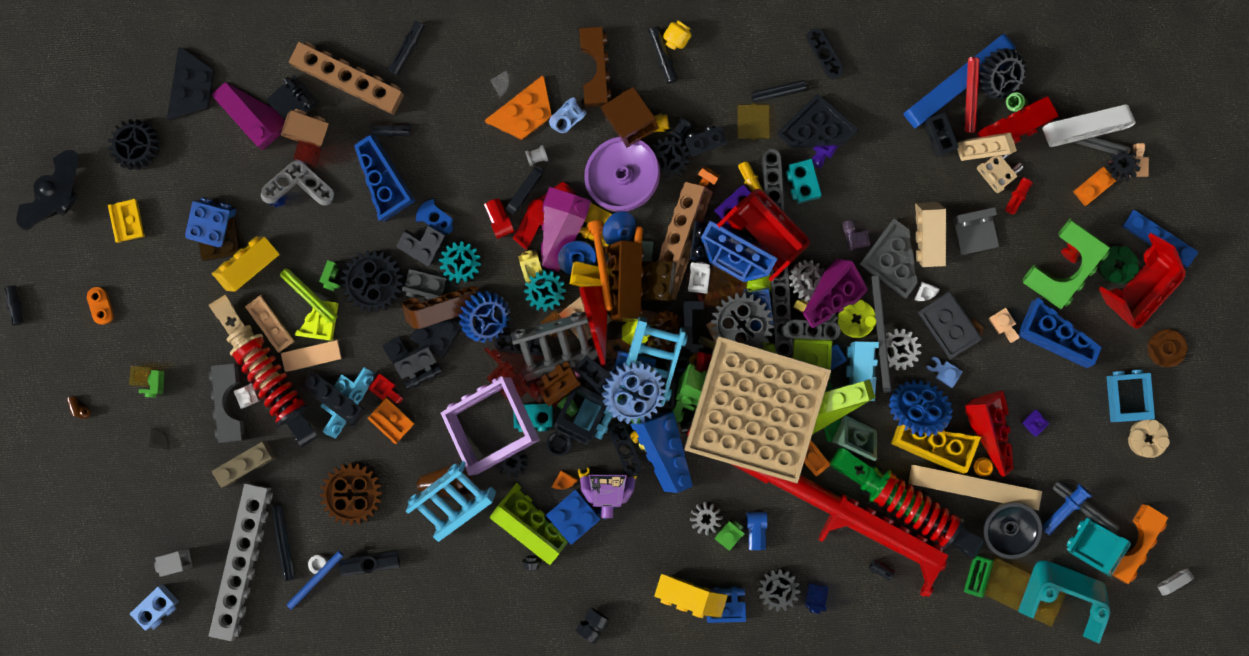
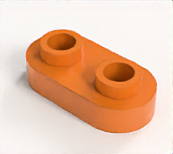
M91 288L87 293V301L93 320L98 324H109L113 320L114 313L108 293L103 288ZM96 293L99 295L97 300L94 299ZM103 311L104 317L100 318L99 314Z

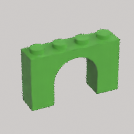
M1071 218L1058 234L1060 238L1081 253L1082 262L1079 270L1070 277L1056 278L1034 264L1023 277L1024 284L1060 309L1064 305L1067 307L1073 300L1072 295L1075 291L1079 292L1085 285L1084 280L1087 276H1092L1098 268L1096 265L1099 261H1104L1110 253L1108 251L1110 247L1106 242Z

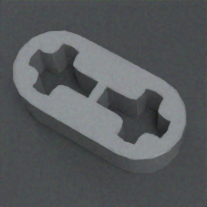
M1189 568L1183 569L1159 583L1157 588L1163 596L1168 595L1192 581L1194 576Z

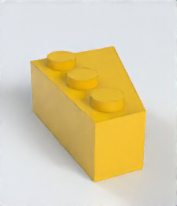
M256 236L248 242L249 245L246 248L237 251L233 255L234 257L221 264L218 269L211 273L226 291L236 292L279 256V253L266 237L258 238Z
M661 574L654 595L661 599V603L670 606L673 603L677 605L676 609L684 612L688 610L693 611L692 615L703 618L704 615L721 618L728 597L726 594L710 591L711 589L702 588L694 585V583Z

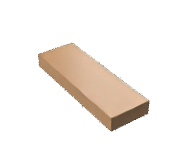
M261 295L245 306L278 353L295 342Z
M338 340L281 353L285 372L342 359Z

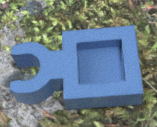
M932 357L931 360L935 361L936 366L932 368L927 365L926 369L931 372L936 371L938 374L935 378L953 388L962 371L947 361L942 365L938 358Z

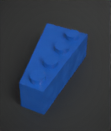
M369 135L354 145L379 221L385 222L416 201L376 137Z
M1040 298L1031 302L1018 332L1019 337L1085 368L1095 365L1102 348L1083 332H1079L1074 328L1073 324L1069 321H1065L1054 309L1046 306Z
M660 412L652 415L651 419L649 417L644 418V422L639 420L637 424L631 423L632 429L636 430L639 436L637 439L640 445H643L647 452L646 457L648 461L652 462L655 468L654 472L664 492L679 493L693 487L674 412Z

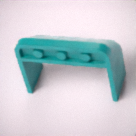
M1047 560L1038 561L1033 568L1018 612L1034 619L1040 600L1047 603L1053 602L1058 597L1059 591L1086 600L1093 604L1083 637L1100 644L1110 617L1105 584Z

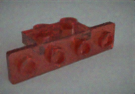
M487 347L484 349L499 364L486 378L491 384L493 379L501 376L503 378H511L520 398L528 392L539 404L542 400L538 397L540 393L533 386L528 388L525 385L527 380L520 373L516 376L512 372L514 368L507 361L503 363L500 360L502 356L495 349L492 351ZM501 389L499 392L508 400L504 389Z

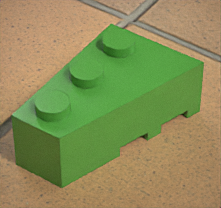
M689 364L679 378L675 400H679L683 404L697 406L707 372L703 371L701 373L694 370L695 366Z

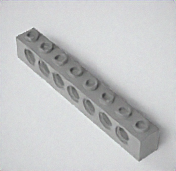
M252 483L244 484L209 637L233 641L240 635L241 625L239 623L246 611L244 602L250 594V587L248 585L255 573L253 564L259 556L257 547L258 543L262 541L264 534L262 526L268 518L267 504L271 503L273 496L270 487ZM253 500H257L259 502L258 510H254L252 508L251 504ZM249 519H252L255 522V527L253 529H250L247 526V521ZM244 538H248L250 540L249 548L244 547ZM239 557H243L246 560L244 567L239 565ZM235 576H239L241 578L242 582L240 586H237L234 583ZM230 595H234L237 598L236 605L230 603ZM226 614L232 616L231 624L225 621Z

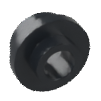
M528 555L522 560L526 570H538L542 563L541 559L536 555Z

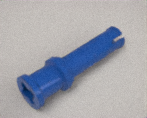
M1078 484V488L1070 496L1066 497V502L1042 525L1044 532L1051 535L1074 510H1079L1081 508L1080 505L1087 498L1092 497V494L1083 485Z

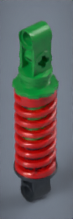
M839 447L829 463L832 468L860 484L861 490L869 492V501L878 503L880 507L887 503L889 505L887 508L888 512L896 509L897 518L905 515L904 522L906 524H909L911 521L915 522L913 525L914 529H919L924 524L923 535H927L930 530H933L934 532L930 539L932 541L937 540L942 549H946L951 544L966 556L975 559L984 545L985 541L962 527L964 518L956 514L949 515V510L947 508L940 509L938 502L932 503L931 498L928 496L923 497L921 491L914 492L912 485L905 486V481L902 479L898 480L891 470L881 473L876 466L873 468L868 466L841 447ZM859 467V468H860L859 472H860L861 474H858V475H857V474H856L857 470H856L855 468Z

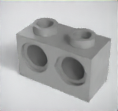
M189 549L156 557L154 563L155 570L159 573L160 577L193 567Z

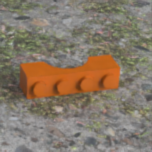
M1141 505L1132 520L1138 530L1137 544L1124 555L1112 576L1127 584L1136 578L1137 569L1145 563L1147 559L1146 554L1157 543L1156 538L1158 534L1166 528L1168 517L1149 505Z

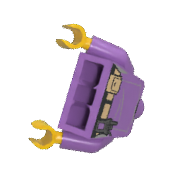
M588 467L587 472L582 474L580 469H578L581 491L587 501L593 503V506L602 507L601 518H613V507H621V504L626 503L634 492L637 476L590 474Z

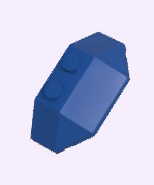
M714 221L709 222L701 239L711 264L743 282L769 276L778 260L774 254L764 246L732 228L724 225L719 228L717 226L718 223Z

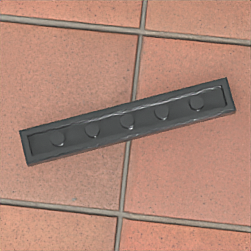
M872 276L883 391L887 393L891 392L880 278Z

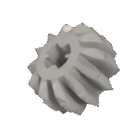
M703 502L704 509H701L700 505L697 504L696 508L699 511L691 510V513L696 515V517H691L689 520L692 522L697 521L692 525V528L695 529L700 526L697 531L699 534H701L703 528L705 529V535H709V528L715 533L716 530L713 526L721 527V524L716 522V520H722L723 518L722 516H715L720 512V509L712 511L715 506L713 503H711L709 509H707V502ZM705 513L707 516L708 514L711 515L709 518L710 522L707 524L705 521L704 523L701 522L703 519L702 515Z

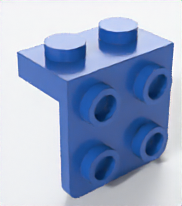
M206 197L192 201L185 237L216 247L223 246L229 218L235 216L236 209L231 208V204L213 203L212 199Z

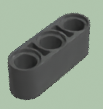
M806 320L786 321L781 326L782 335L790 339L827 341L834 340L840 335V327L833 322H823L813 328L812 335L808 333L810 324ZM791 324L795 327L794 334L789 330ZM827 327L831 329L830 336L826 333Z

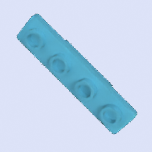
M364 367L355 382L341 374L334 387L359 404L377 374ZM322 404L321 407L333 415L324 428L323 433L337 438L347 421Z

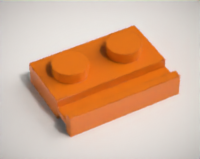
M388 398L367 418L394 444H397L415 425Z

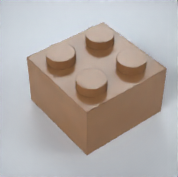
M295 109V111H290L287 114L281 136L318 148L322 145L328 123L324 122L325 119L314 115L311 118L306 116V112Z

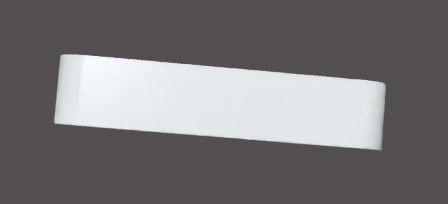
M1122 105L1055 121L1045 125L1042 130L1049 146L1054 147L1130 128L1136 122L1129 105Z

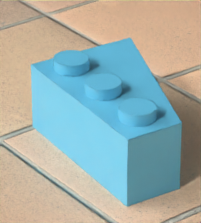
M852 342L846 351L847 358H850V364L846 367V377H849V385L870 379L875 394V366H877L878 362L875 359L876 348H879V342Z

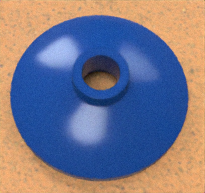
M618 211L612 214L603 227L602 234L605 243L611 245L621 240L630 241L636 228L634 217L625 211Z
M584 241L569 242L561 248L558 254L560 268L569 275H571L574 262L594 266L596 261L593 247Z

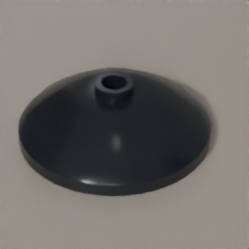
M1008 502L997 506L989 513L983 526V536L987 546L996 555L1007 559L1021 558L1032 552L1038 545L1042 535V524L1037 513L1028 505L1019 502ZM1008 524H1012L1011 528H1006Z

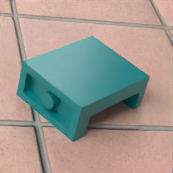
M1087 517L1085 521L1082 520L1077 527L1078 532L1075 537L1072 536L1067 542V551L1111 577L1131 546V543Z

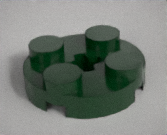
M1127 246L1110 247L1108 250L1110 253L1104 261L1100 260L1098 263L1100 275L1106 281L1114 284H1123L1130 281L1139 271L1136 255ZM1115 260L1122 262L1121 270L1114 268Z

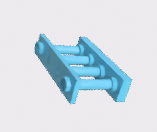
M639 316L626 364L630 366L631 361H634L637 366L639 362L636 361L638 354L642 355V353L671 360L668 371L655 368L657 370L656 373H660L661 378L666 379L664 384L666 392L661 393L665 399L660 400V403L664 406L665 401L670 399L672 390L669 387L681 346H685L688 335L685 334V328L682 327L680 328L679 335L652 328L647 324V318ZM651 335L676 342L674 352L671 353L645 346L642 343L643 336ZM632 377L628 378L626 383H631L633 381ZM646 385L643 391L648 390L650 386Z
M464 460L458 465L453 464L445 475L418 495L414 494L408 500L409 505L406 512L409 514L417 508L435 525L436 531L433 538L438 542L490 505L496 494L492 487L485 491L480 490L462 473L466 465ZM457 478L476 496L475 499L472 501L466 500L450 482ZM443 488L462 508L458 511L453 510L436 493ZM430 498L449 516L448 519L445 521L440 520L423 502Z

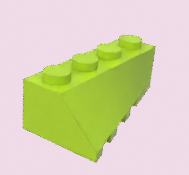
M870 379L826 391L812 435L876 398Z
M516 483L489 518L551 565L568 541L553 523H548L544 517L545 514L535 508L531 503L533 500L528 495L525 496L521 492L519 484Z

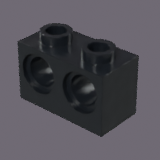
M587 355L574 368L575 372L601 395L603 392H606L603 385L609 384L606 378L613 377Z

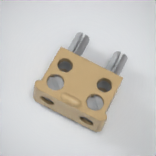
M1006 154L1003 157L1002 155L993 156L987 162L977 166V170L996 193L1003 191L1004 187L1017 177L1016 174L1023 169L1021 163L1011 169L1004 160L1010 154Z

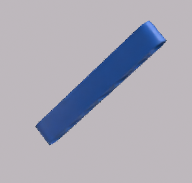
M1004 33L975 57L980 59L981 64L985 63V57H990V52H996V49L1008 48L1015 50L1017 47ZM968 62L903 114L914 129L967 88Z

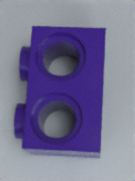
M742 185L716 208L714 213L722 220L727 210H732L739 203L740 198H746L751 192ZM727 221V222L725 223V225H726L727 227L731 228V226L729 225V222Z

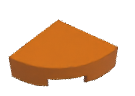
M561 470L552 488H570L577 482V479Z

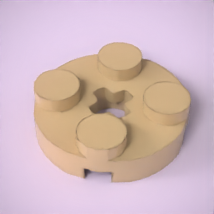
M1140 420L1130 429L1128 443L1131 450L1139 456L1154 458L1161 455L1166 447L1169 446L1168 432L1156 420ZM1146 434L1152 435L1153 438L1151 443H1145L1144 439H1146Z

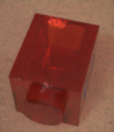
M299 140L293 159L316 167L321 149L316 145Z

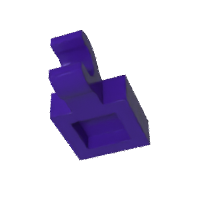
M839 145L814 147L813 149L817 153L812 158L813 166L821 169L825 158H832Z

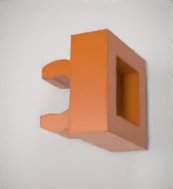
M706 166L698 174L703 177L699 185L707 187L710 182L715 184L720 178L719 174Z

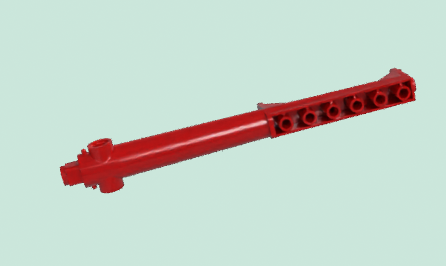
M690 428L688 429L686 436L689 435ZM733 465L766 484L770 482L829 513L830 515L819 535V541L823 542L829 531L847 526L919 563L925 580L920 595L923 597L931 595L934 588L932 585L939 572L945 569L947 565L946 559L949 556L944 553L945 549H942L939 545L935 543L933 546L927 544L928 539L918 534L916 537L910 534L911 530L902 525L899 528L894 526V521L885 516L881 519L876 516V511L868 507L864 510L859 507L860 503L852 498L847 500L848 496L843 493L838 496L801 474L798 483H794Z

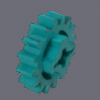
M454 242L453 248L446 246L448 252H441L444 259H439V262L444 263L440 269L446 270L443 275L445 277L450 275L449 280L451 282L456 278L458 284H460L461 279L465 283L468 282V277L474 279L473 273H479L476 267L481 266V263L477 262L481 258L480 255H475L477 250H470L471 244L464 247V242H460V246H457ZM457 251V254L451 258L450 255ZM465 251L470 253L473 260L465 257ZM462 257V260L465 262V264H461V267L459 269V266L456 264V261H459ZM448 265L455 268V274L449 270ZM467 268H471L468 273L464 274Z
M543 269L542 274L535 271V277L529 276L531 282H525L528 288L524 289V293L529 294L525 299L531 300L529 305L531 307L536 305L537 311L540 307H543L544 312L547 311V307L554 310L553 305L560 306L558 300H564V296L561 294L566 292L565 288H561L564 282H558L560 276L556 275L554 277L553 271H550L549 274H546L545 269ZM545 278L543 282L536 283L539 279ZM552 281L557 285V291L552 289ZM546 286L549 293L545 292L543 295L540 289H544ZM532 290L537 292V300L533 297ZM553 298L552 301L545 303V300Z

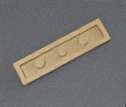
M1011 133L957 142L959 146L957 150L961 161L1012 154L1017 151Z

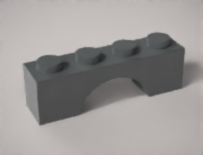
M239 364L211 366L209 371V379L213 383L211 399L215 404L213 419L216 420L217 428L214 430L215 438L218 439V443L246 440L244 421L235 418L227 406L229 392L240 383Z

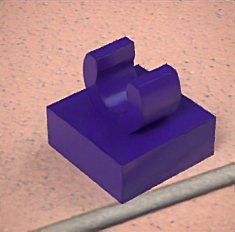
M1037 410L1031 412L1021 422L1034 437H1037L1050 424Z

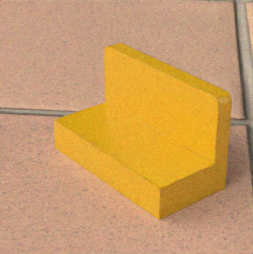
M574 262L570 284L580 287L602 286L599 267ZM607 269V274H608V279H609L610 270Z

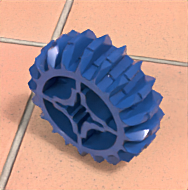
M485 291L484 294L478 292L477 297L471 295L472 300L470 302L465 300L466 307H461L464 313L459 314V317L462 319L459 321L460 325L463 326L462 331L466 333V336L477 342L485 343L486 339L492 342V337L499 339L498 333H504L503 327H508L506 321L511 320L508 316L510 310L507 308L508 304L501 296H497L494 292L491 294L488 291ZM495 306H496V309H497L496 318L494 317V312H495L494 308H495ZM473 316L476 317L475 327H473Z

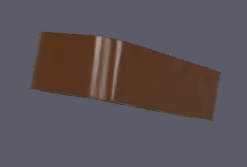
M477 286L466 287L424 302L417 298L406 299L402 302L405 320L411 327L420 329L457 317L459 314L464 313L461 307H466L465 300L470 302L472 300L471 295L477 297L479 288Z

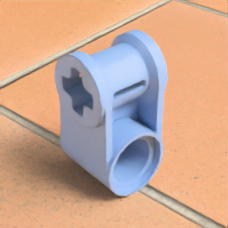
M573 97L567 100L551 116L549 124L552 129L565 133L580 121L587 112L580 108L576 103L577 100ZM563 119V125L557 127L558 120Z

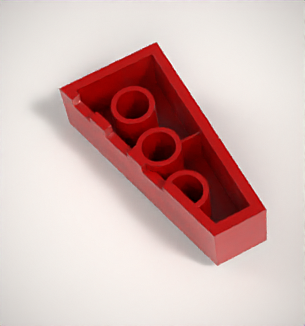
M1047 96L1025 107L1024 110H1019L1006 119L1003 118L983 128L976 135L979 138L1011 133L1014 144L1021 141V136L1026 134L1029 137L1037 133V128L1043 125L1044 127L1054 122L1058 114Z

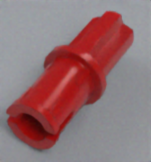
M1021 178L1018 187L1011 193L1012 197L1005 208L1006 212L1011 215L1017 212L1022 201L1026 200L1025 196L1033 184L1031 180Z

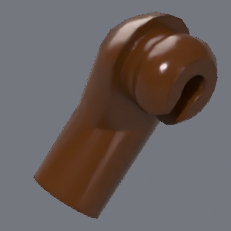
M76 396L66 398L73 416L80 419L89 418L91 414L90 409L79 405Z

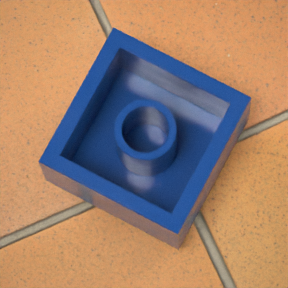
M577 489L546 514L571 545L601 520V517Z

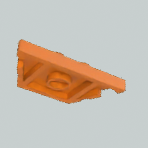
M541 76L489 116L485 122L520 140L529 136L552 116L544 77Z

